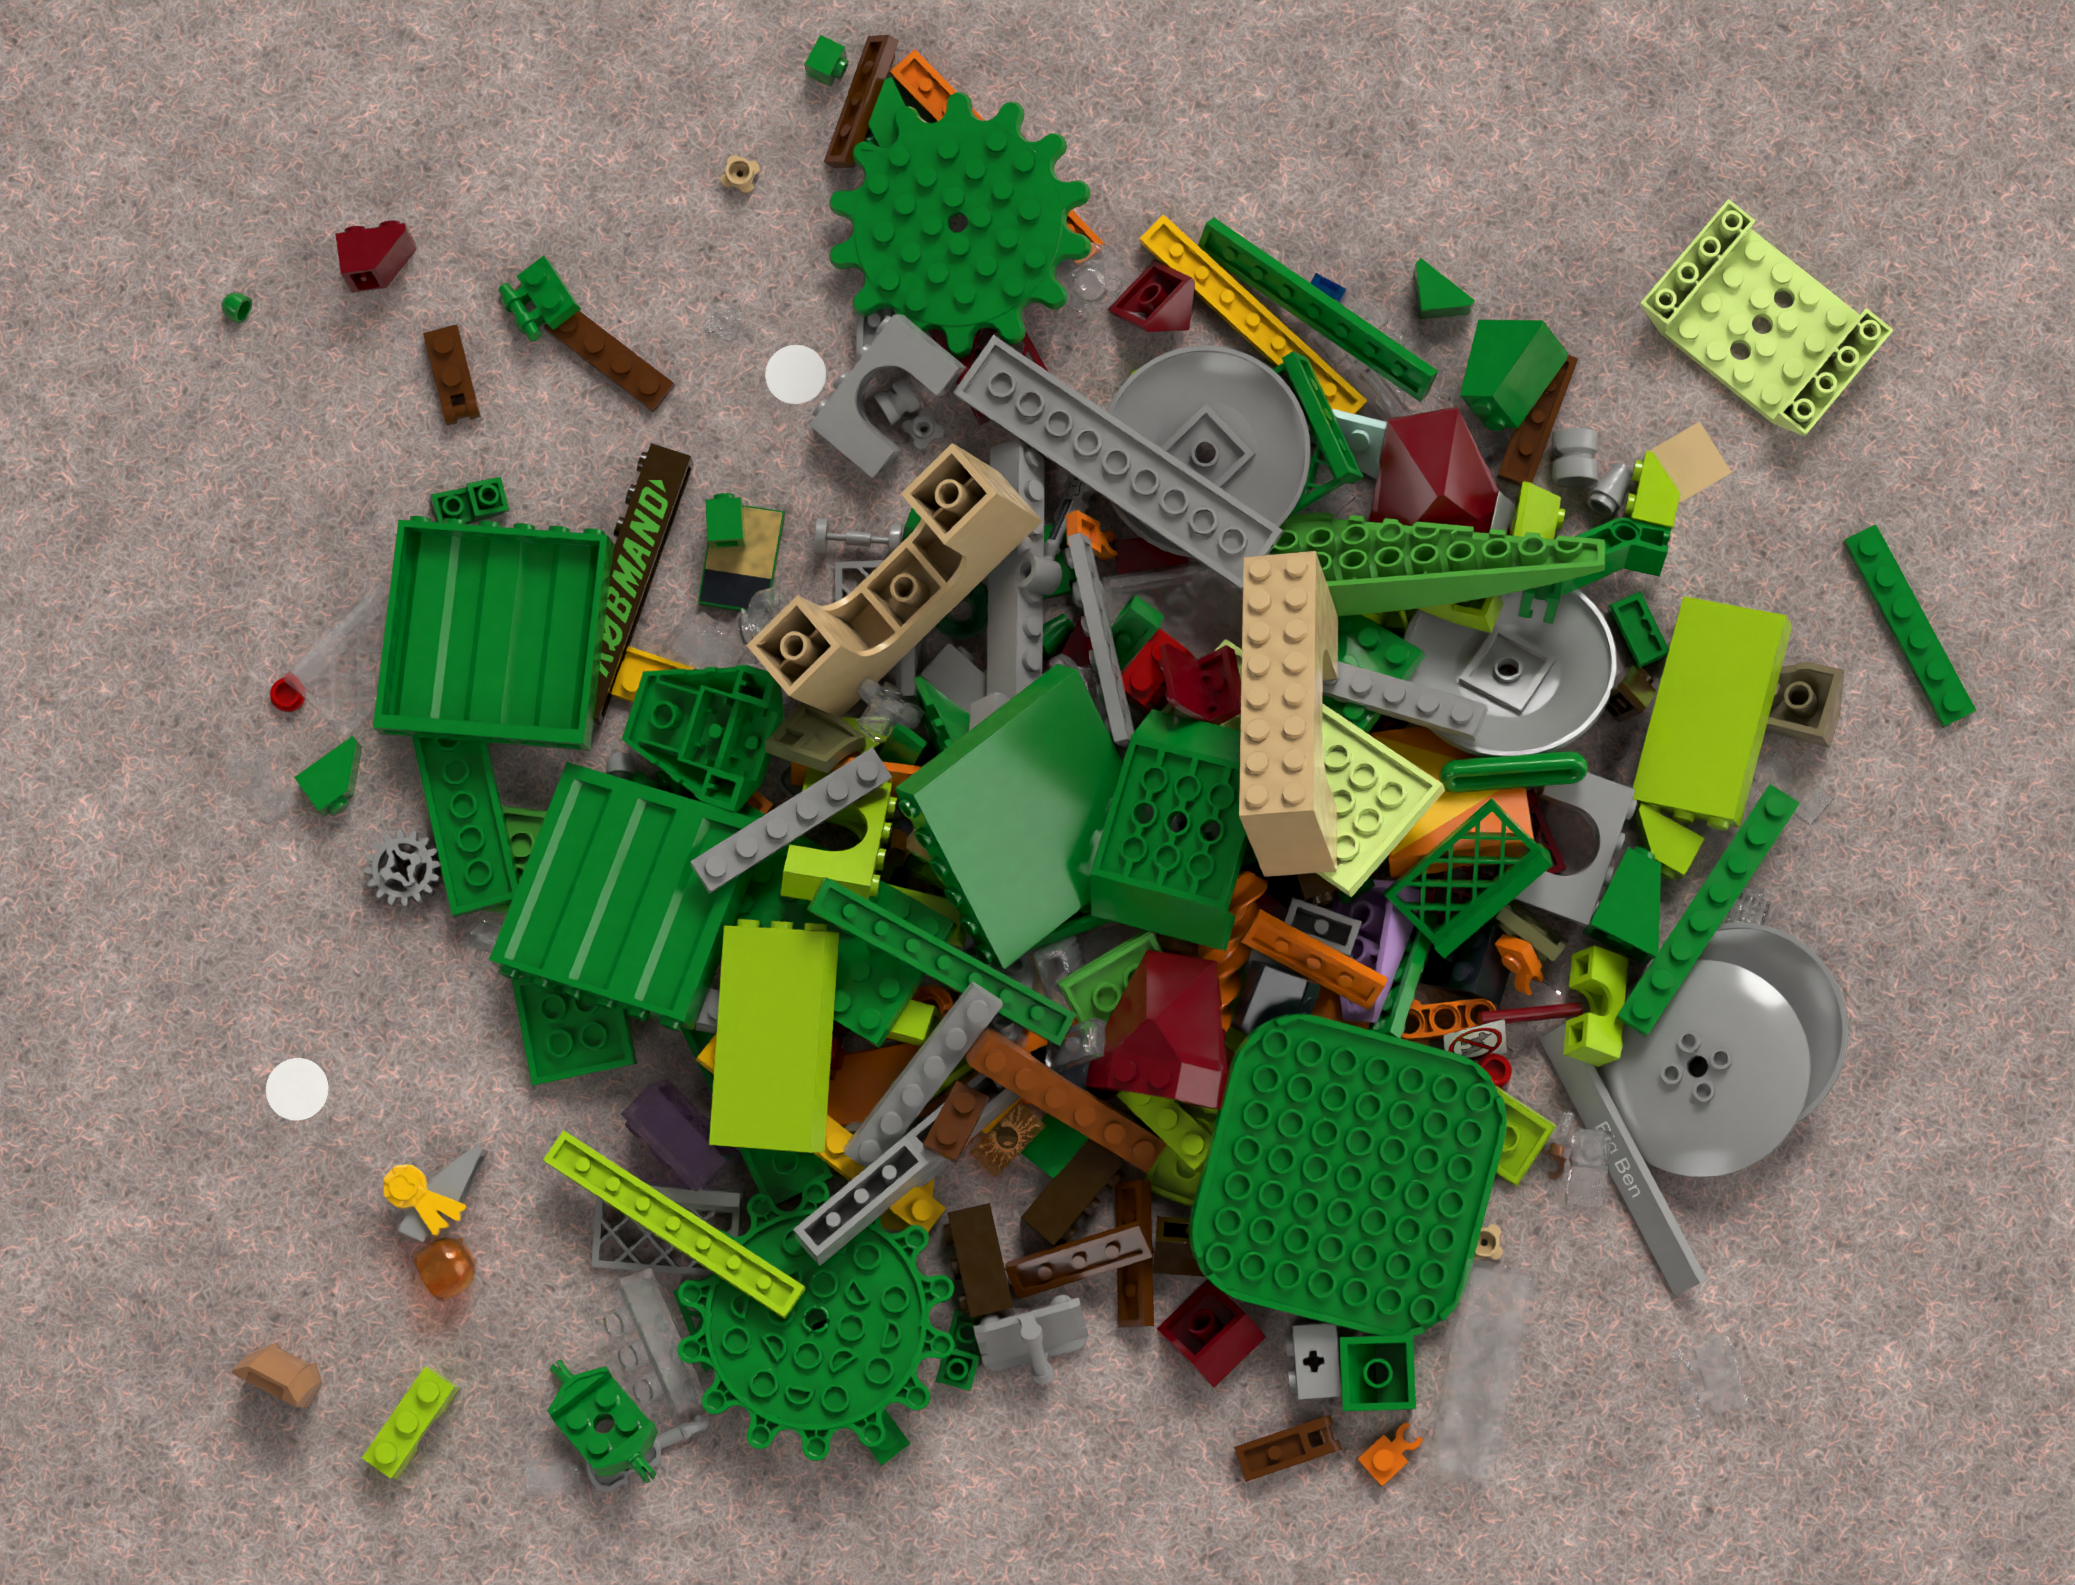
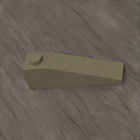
M1799 662L1796 665L1782 666L1766 731L1830 748L1841 712L1844 670L1812 662Z

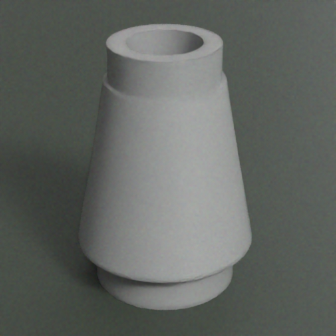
M1614 463L1613 467L1588 492L1589 499L1587 503L1589 507L1596 513L1607 517L1611 516L1613 512L1619 511L1633 474L1631 469L1622 463Z

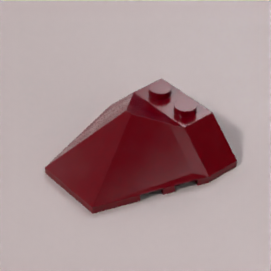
M1458 407L1387 419L1379 459V472L1373 490L1374 498L1367 522L1383 523L1384 518L1397 519L1399 523L1407 526H1413L1418 521L1474 527V532L1489 533L1500 490ZM1509 524L1506 535H1510Z
M1147 950L1092 1050L1085 1086L1118 1093L1125 1091L1181 1101L1188 1105L1220 1110L1228 1077L1229 1063L1226 1062L1224 1041H1226L1225 1029L1222 1028L1220 1011L1222 1001L1217 961Z

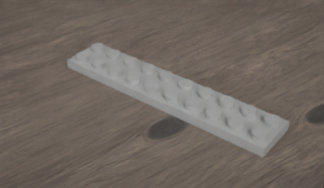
M994 335L953 392L963 402L1015 437L1021 439L1028 446L1034 448L1050 461L1242 591L1244 557L1268 555L1284 533L1275 524Z

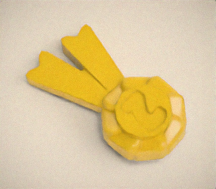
M396 1165L383 1178V1195L387 1201L399 1209L415 1207L435 1236L439 1235L441 1229L450 1227L447 1221L438 1213L439 1211L455 1221H460L461 1212L467 1208L463 1203L429 1191L426 1175L414 1165Z

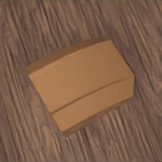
M278 1343L250 1352L231 1372L235 1376L287 1403L301 1408L310 1407L322 1384L317 1363L310 1364L281 1349Z

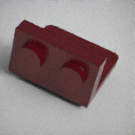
M1168 643L1159 647L1161 656L1159 663L1164 673L1167 687L1165 694L1167 701L1173 708L1178 709L1195 720L1220 725L1241 714V679L1234 649L1225 645L1197 660Z

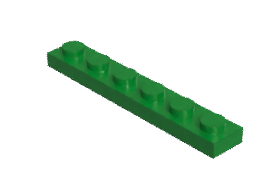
M1875 524L1846 538L1843 543L1942 728L1976 711L1975 706L1878 526Z

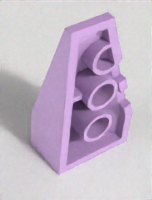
M1373 880L1374 887L1348 904L1342 903L1337 893L1334 896L1333 912L1362 922L1350 958L1388 978L1385 988L1369 1010L1340 995L1342 1018L1345 1021L1377 1024L1414 924L1385 897L1384 891L1396 882L1390 880ZM1410 886L1404 887L1397 893L1404 902H1418L1420 891Z

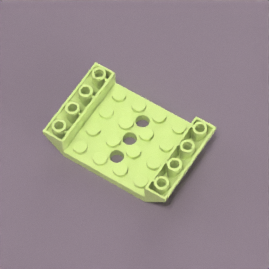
M1728 199L1641 301L1640 306L1662 336L1771 423L1806 436L1889 337L1893 329L1867 308L1861 315L1752 230L1756 220ZM1780 291L1789 293L1793 299L1792 306L1788 308L1779 307L1774 301V295ZM1758 317L1766 318L1771 324V331L1766 334L1757 333L1753 329L1752 321ZM1736 343L1744 344L1749 350V357L1745 360L1735 359L1731 355L1730 347Z

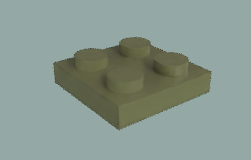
M1511 901L1496 916L1501 921L1499 927L1505 933L1515 938L1520 936L1525 941L1530 942L1537 957L1543 961L1549 958L1554 962L1569 942L1524 906Z

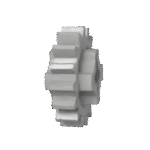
M398 829L397 838L395 839L387 833L383 834L386 843L380 845L374 842L372 845L377 850L376 854H366L365 856L372 863V867L364 869L366 875L373 876V879L367 883L370 889L379 887L375 896L382 900L388 895V904L393 907L397 904L398 899L401 900L405 908H409L410 899L413 898L419 904H422L423 897L421 894L426 892L433 896L435 892L430 887L431 883H441L442 880L435 874L436 870L441 869L440 862L433 860L438 856L437 849L428 850L431 841L427 837L418 842L419 834L416 831H412L409 838H406L402 829ZM400 846H411L420 850V852L405 853ZM388 854L389 858L386 867L381 869L382 861ZM397 856L409 865L407 867L409 880L397 872L400 870V862ZM426 868L425 876L419 884L418 878L422 869ZM399 883L407 891H395L387 886Z

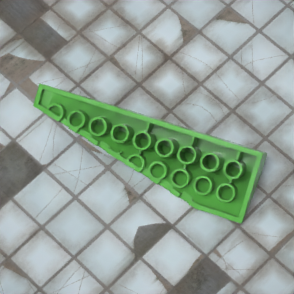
M1325 512L1294 514L1287 518L1279 527L1284 533L1268 554L1316 551L1338 616L1391 612L1465 602L1537 588L1605 571V540L1559 535L1555 540L1544 539L1540 536V533L1526 532L1524 537L1506 535V531L1500 529H1490L1489 533L1474 532V527L1418 521L1413 526H1407L1399 523L1397 519L1384 518L1383 523L1366 522L1364 516L1350 515L1348 520L1335 519L1333 513Z

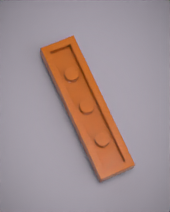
M1261 909L1245 931L1241 941L1367 1010L1372 1007L1387 983L1388 978Z

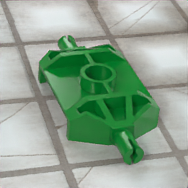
M562 1360L556 1361L558 1368L553 1363L550 1371L561 1382L562 1386L550 1405L548 1413L554 1423L599 1476H614L629 1468L630 1470L634 1469L644 1483L650 1482L648 1475L653 1480L657 1473L646 1462L644 1456L653 1446L658 1430L655 1423L644 1415L616 1382L609 1369L604 1366L575 1375L571 1373ZM609 1419L614 1421V1426L609 1432L598 1433L596 1431L597 1425L602 1420Z

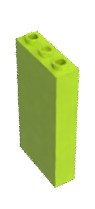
M1683 596L1632 788L1635 789L1632 799L1637 800V807H1640L1643 803L1659 813L1673 814V819L1685 823H1694V819L1708 821L1707 825L1709 827L1719 830H1728L1729 826L1740 828L1793 626L1787 615Z
M738 919L737 926L724 925L709 1145L809 1153L825 1152L839 933L827 932V924L805 923L804 930H794L793 922L771 921V928H759L758 920Z

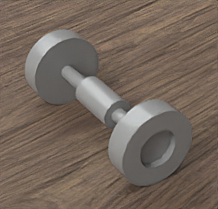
M817 518L815 553L826 554L828 540L846 541V545L870 547L871 543L889 544V556L901 544L902 524H891L889 537L871 536L870 532L846 531V534L829 533V520Z

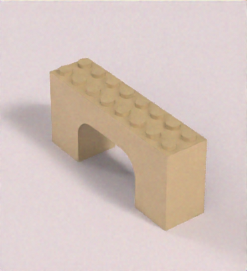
M953 443L901 493L904 499L921 517V520L914 531L866 579L841 600L825 606L817 605L797 595L747 644V647L789 697L829 714L831 713L838 718L843 717L1043 522L999 471Z
M1316 551L1244 557L1239 817L1264 877L1337 871V805L1327 780L1324 765L1322 688L1323 680L1338 679V615Z

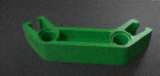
M1617 518L1575 536L1605 540V571L1522 590L1518 616L1531 618L1533 610L1530 608L1533 598L1545 600L1548 604L1543 622L1553 624L1562 595L1622 569L1660 577L1669 546L1667 543L1669 542L1671 528L1629 518Z

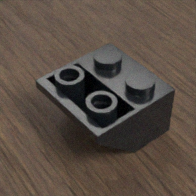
M1485 923L1446 958H1443L1434 949V944H1432L1420 983L1468 999H1486L1492 1002V1004L1500 1005L1510 970L1503 965L1502 957L1495 943L1502 934H1508L1496 924Z

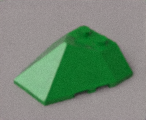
M736 665V667L725 668L705 667V669L643 671L621 740L651 763L665 771L673 780L687 788L700 801L737 813L763 783L772 755L766 753L765 741L781 725L784 717L782 688L768 671L749 665Z
M921 676L913 679L919 714L934 754L938 755L969 731L970 714Z

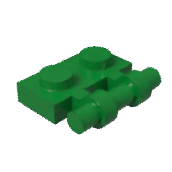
M544 255L517 275V278L523 285L518 290H513L509 283L502 284L498 289L502 296L501 303L507 312H512L516 318L515 325L520 333L526 334L530 341H536L541 337L538 327L546 322L555 330L581 310L550 260ZM532 300L537 308L528 312L524 306Z

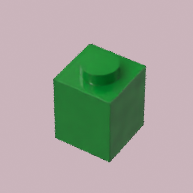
M720 493L714 495V499H705L707 540L710 549L746 547L744 506L741 497L735 498V495L732 493Z

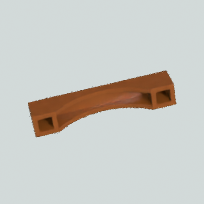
M988 1026L964 1055L970 1067L1146 1173L1149 1172L1167 1145L1137 1116L1113 1106L1073 1084L1027 1053L1013 1041Z

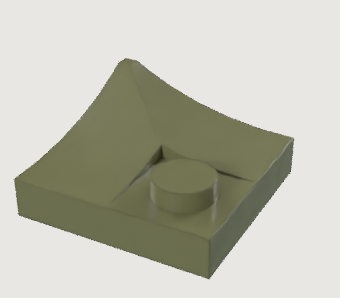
M801 702L765 741L766 753L828 773L846 756L863 749L866 743L865 737L845 721L831 713L829 714Z

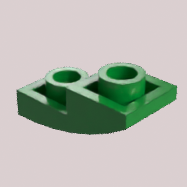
M501 477L467 483L465 488L435 493L430 496L434 517L438 523H444L446 518H455L470 524L509 512Z
M956 1308L949 1329V1334L955 1342V1348L949 1357L941 1359L935 1382L971 1391L981 1355L973 1327L980 1325V1323L972 1324L970 1314L963 1316L962 1310Z

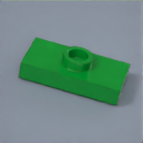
M1641 591L1608 605L1607 609L1636 668L1641 667L1643 669L1667 658L1669 648Z

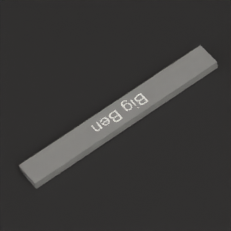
M1565 1023L1539 1039L1674 1295L1682 1293L1704 1282L1707 1278L1594 1065L1563 1055Z

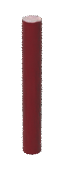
M1580 1002L1485 1011L1478 1012L1477 1022L1481 1026L1500 1020H1505V1024L1578 1017L1583 1014V1007Z

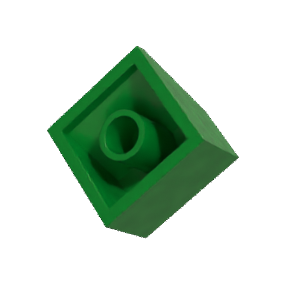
M1413 1335L1339 1337L1342 1411L1416 1409Z

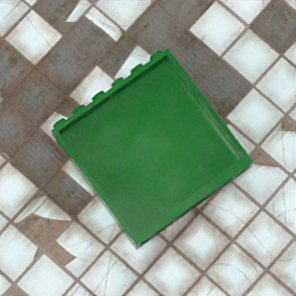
M1061 664L1053 666L894 788L901 800L899 802L901 811L912 821L916 829L914 832L916 840L927 850L931 858L929 861L931 869L942 879L946 887L944 893L947 899L957 908L961 916L959 921L962 928L972 937L976 944L974 948L976 955L984 964H991L1001 969H1006L1091 901L1090 873L1123 765L1078 670ZM1145 807L1141 808L1138 813L1140 824H1146L1151 821Z

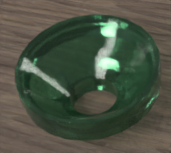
M982 582L962 600L972 608L970 618L965 621H957L952 617L950 611L935 626L942 634L958 640L969 639L980 634L987 627L988 589Z

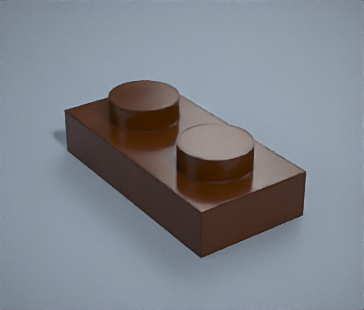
M956 1080L923 1143V1147L956 1163L989 1102V1096Z

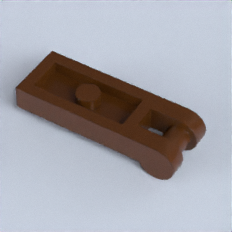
M458 325L423 333L446 425L456 424L458 419L470 417L471 420L481 417ZM465 396L466 403L453 406L452 399Z
M1331 1415L1235 1446L1234 1450L1245 1482L1342 1450L1339 1439L1335 1440L1331 1426L1334 1425ZM1317 1431L1321 1445L1311 1448L1307 1434Z

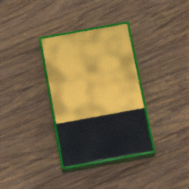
M743 505L746 547L710 549L709 544L707 545L697 603L700 606L768 616L785 511Z

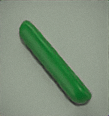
M1574 751L1456 759L1449 761L1442 767L1439 780L1443 784L1444 789L1450 792L1565 785L1578 783L1583 780L1587 775L1588 765L1585 758Z

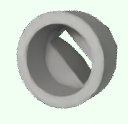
M615 752L611 754L606 764V774L623 779L633 778L635 775L633 758L628 753L622 755L621 752Z

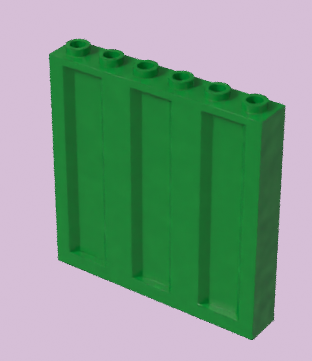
M410 516V520H398L373 728L381 735L590 751L614 547L610 537L605 535L603 530L586 528L583 530V533L570 532L569 528L563 526H549L548 530H535V526L525 523H516L514 528L500 527L499 523L493 521H480L479 525H466L464 520L446 518L444 523L431 522L430 518L424 516Z
M566 762L489 961L499 968L498 974L509 979L518 980L519 976L531 979L530 984L550 991L551 986L563 989L562 994L575 1000L582 1001L583 997L586 996L595 999V1005L610 1011H615L616 1006L627 1009L626 1014L638 1020L647 1021L648 1017L660 1020L659 1024L673 1031L680 1032L681 1027L694 1030L722 957L724 925H734L756 865L709 894L691 867L690 862L757 819Z

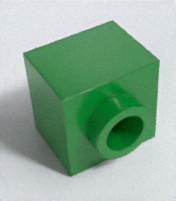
M820 34L804 63L806 75L831 87L835 78L840 80L848 67L849 61L846 60L845 46Z

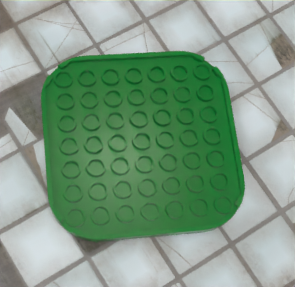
M1287 1014L1273 1018L1258 1026L1240 1044L1229 1067L1221 1108L1217 1112L1189 1220L1190 1246L1194 1259L1203 1275L1216 1288L1238 1300L1378 1336H1417L1425 1333V1330L1431 1328L1439 1321H1444L1456 1308L1465 1291L1506 1136L1507 1118L1505 1104L1491 1080L1492 1077L1480 1065L1465 1056L1315 1015Z

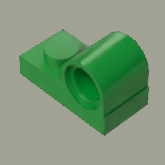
M1136 594L1125 604L1115 619L1114 624L1110 627L1120 671L1127 666L1155 634L1164 618V615Z

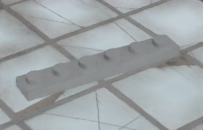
M1080 532L1067 536L1069 548L1065 549L1066 558L1070 568L1075 569L1077 581L1073 583V588L1077 601L1079 603L1082 602L1085 615L1081 616V624L1087 637L1090 636L1093 650H1089V659L1093 670L1098 671L1101 684L1097 685V694L1101 704L1106 705L1108 718L1104 720L1105 727L1116 744L1127 747L1131 740V735L1134 733L1133 723L1091 541Z
M1338 661V679L1323 680L1322 695L1332 697L1335 701L1364 706L1366 710L1471 741L1476 740L1488 711L1484 703Z
M872 747L690 862V865L708 893L711 894L892 779V776Z
M972 981L844 1146V1154L867 1168L895 1145L1003 1006L1002 1000Z

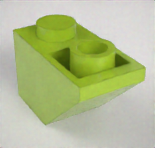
M1646 451L1641 461L1635 460L1631 476L1632 481H1637L1635 493H1628L1624 514L1630 515L1629 519L1669 527L1672 530L1681 493L1655 454L1651 451Z

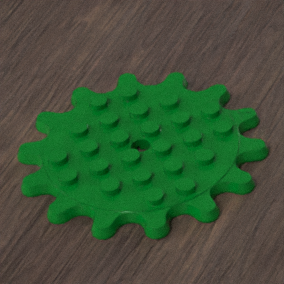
M956 92L949 96L946 102L944 117L935 123L924 121L917 110L911 106H904L898 109L894 115V123L898 130V137L895 143L890 147L881 148L869 141L859 142L852 151V157L855 163L864 171V183L860 188L853 191L838 190L831 195L829 200L831 211L838 216L849 219L853 226L850 238L845 242L835 245L830 250L829 260L837 269L857 268L864 274L865 278L863 288L853 298L852 307L859 316L867 317L880 309L889 308L897 315H904L924 333L931 329H937L945 335L947 351L954 358L958 359L965 358L971 353L974 336L982 328L996 330L1001 339L1009 345L1020 343L1024 339L1026 332L1021 316L1023 309L1027 305L1036 302L1052 310L1062 308L1068 300V294L1066 289L1055 278L1056 267L1064 260H1082L1091 251L1089 239L1082 234L1074 233L1067 226L1068 214L1074 208L1080 207L1089 201L1091 190L1084 181L1074 180L1065 182L1058 179L1054 171L1056 162L1066 152L1067 142L1061 134L1050 133L1036 142L1026 140L1021 133V125L1025 116L1024 109L1019 103L1013 101L1003 104L994 118L980 120L974 115L972 101L964 92ZM958 215L966 216L968 220L966 229L962 232L950 230L951 218Z
M812 1180L804 1186L802 1201L793 1211L785 1212L778 1209L770 1196L759 1193L752 1196L747 1204L751 1226L748 1232L742 1236L734 1237L721 1229H717L805 1286V1291L786 1319L780 1317L716 1274H713L711 1278L704 1281L687 1280L678 1289L680 1302L687 1307L698 1310L703 1318V1324L699 1332L685 1337L679 1342L677 1347L679 1358L688 1364L707 1363L715 1371L714 1383L702 1396L704 1409L708 1413L716 1415L723 1413L733 1406L745 1408L751 1417L746 1434L747 1441L750 1446L759 1450L769 1447L779 1432L793 1430L800 1435L803 1453L811 1461H820L826 1458L830 1450L832 1435L840 1429L853 1430L860 1441L867 1447H877L882 1444L886 1431L881 1416L886 1406L892 1403H900L914 1411L927 1407L930 1402V1392L917 1377L918 1365L927 1358H947L953 1353L955 1348L953 1337L949 1333L935 1329L929 1321L931 1309L952 1297L954 1285L947 1276H925L918 1271L916 1258L929 1242V1235L922 1226L911 1225L902 1232L896 1234L889 1233L881 1226L880 1215L821 1266L800 1245L795 1238L793 1229L830 1199L827 1185L820 1180ZM813 1311H821L827 1317V1323L820 1329L812 1330L806 1325V1318Z

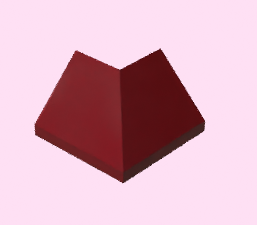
M1154 260L1108 308V311L1112 315L1146 332L1189 330L1195 281L1192 277Z

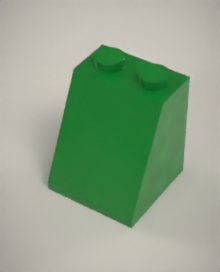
M1478 320L1460 397L1486 428L1494 431H1502L1504 428H1519L1567 360L1568 352L1543 320Z
M1636 846L1634 850L1628 847L1619 857L1608 886L1604 888L1599 898L1600 902L1589 925L1585 926L1582 933L1647 965L1656 957L1659 951L1661 863L1654 860L1655 855L1652 852Z

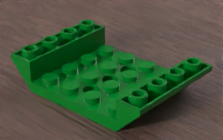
M1152 709L1131 735L1090 873L1092 916L1226 951L1236 916L1228 912V908L1249 840L1239 817L1240 730ZM1147 805L1152 806L1154 810L1152 820L1146 824H1140L1138 821L1140 809ZM1178 814H1185L1187 817L1186 827L1180 832H1173L1171 829L1172 819ZM1218 822L1221 828L1219 836L1215 840L1207 841L1204 836L1205 828L1210 823Z

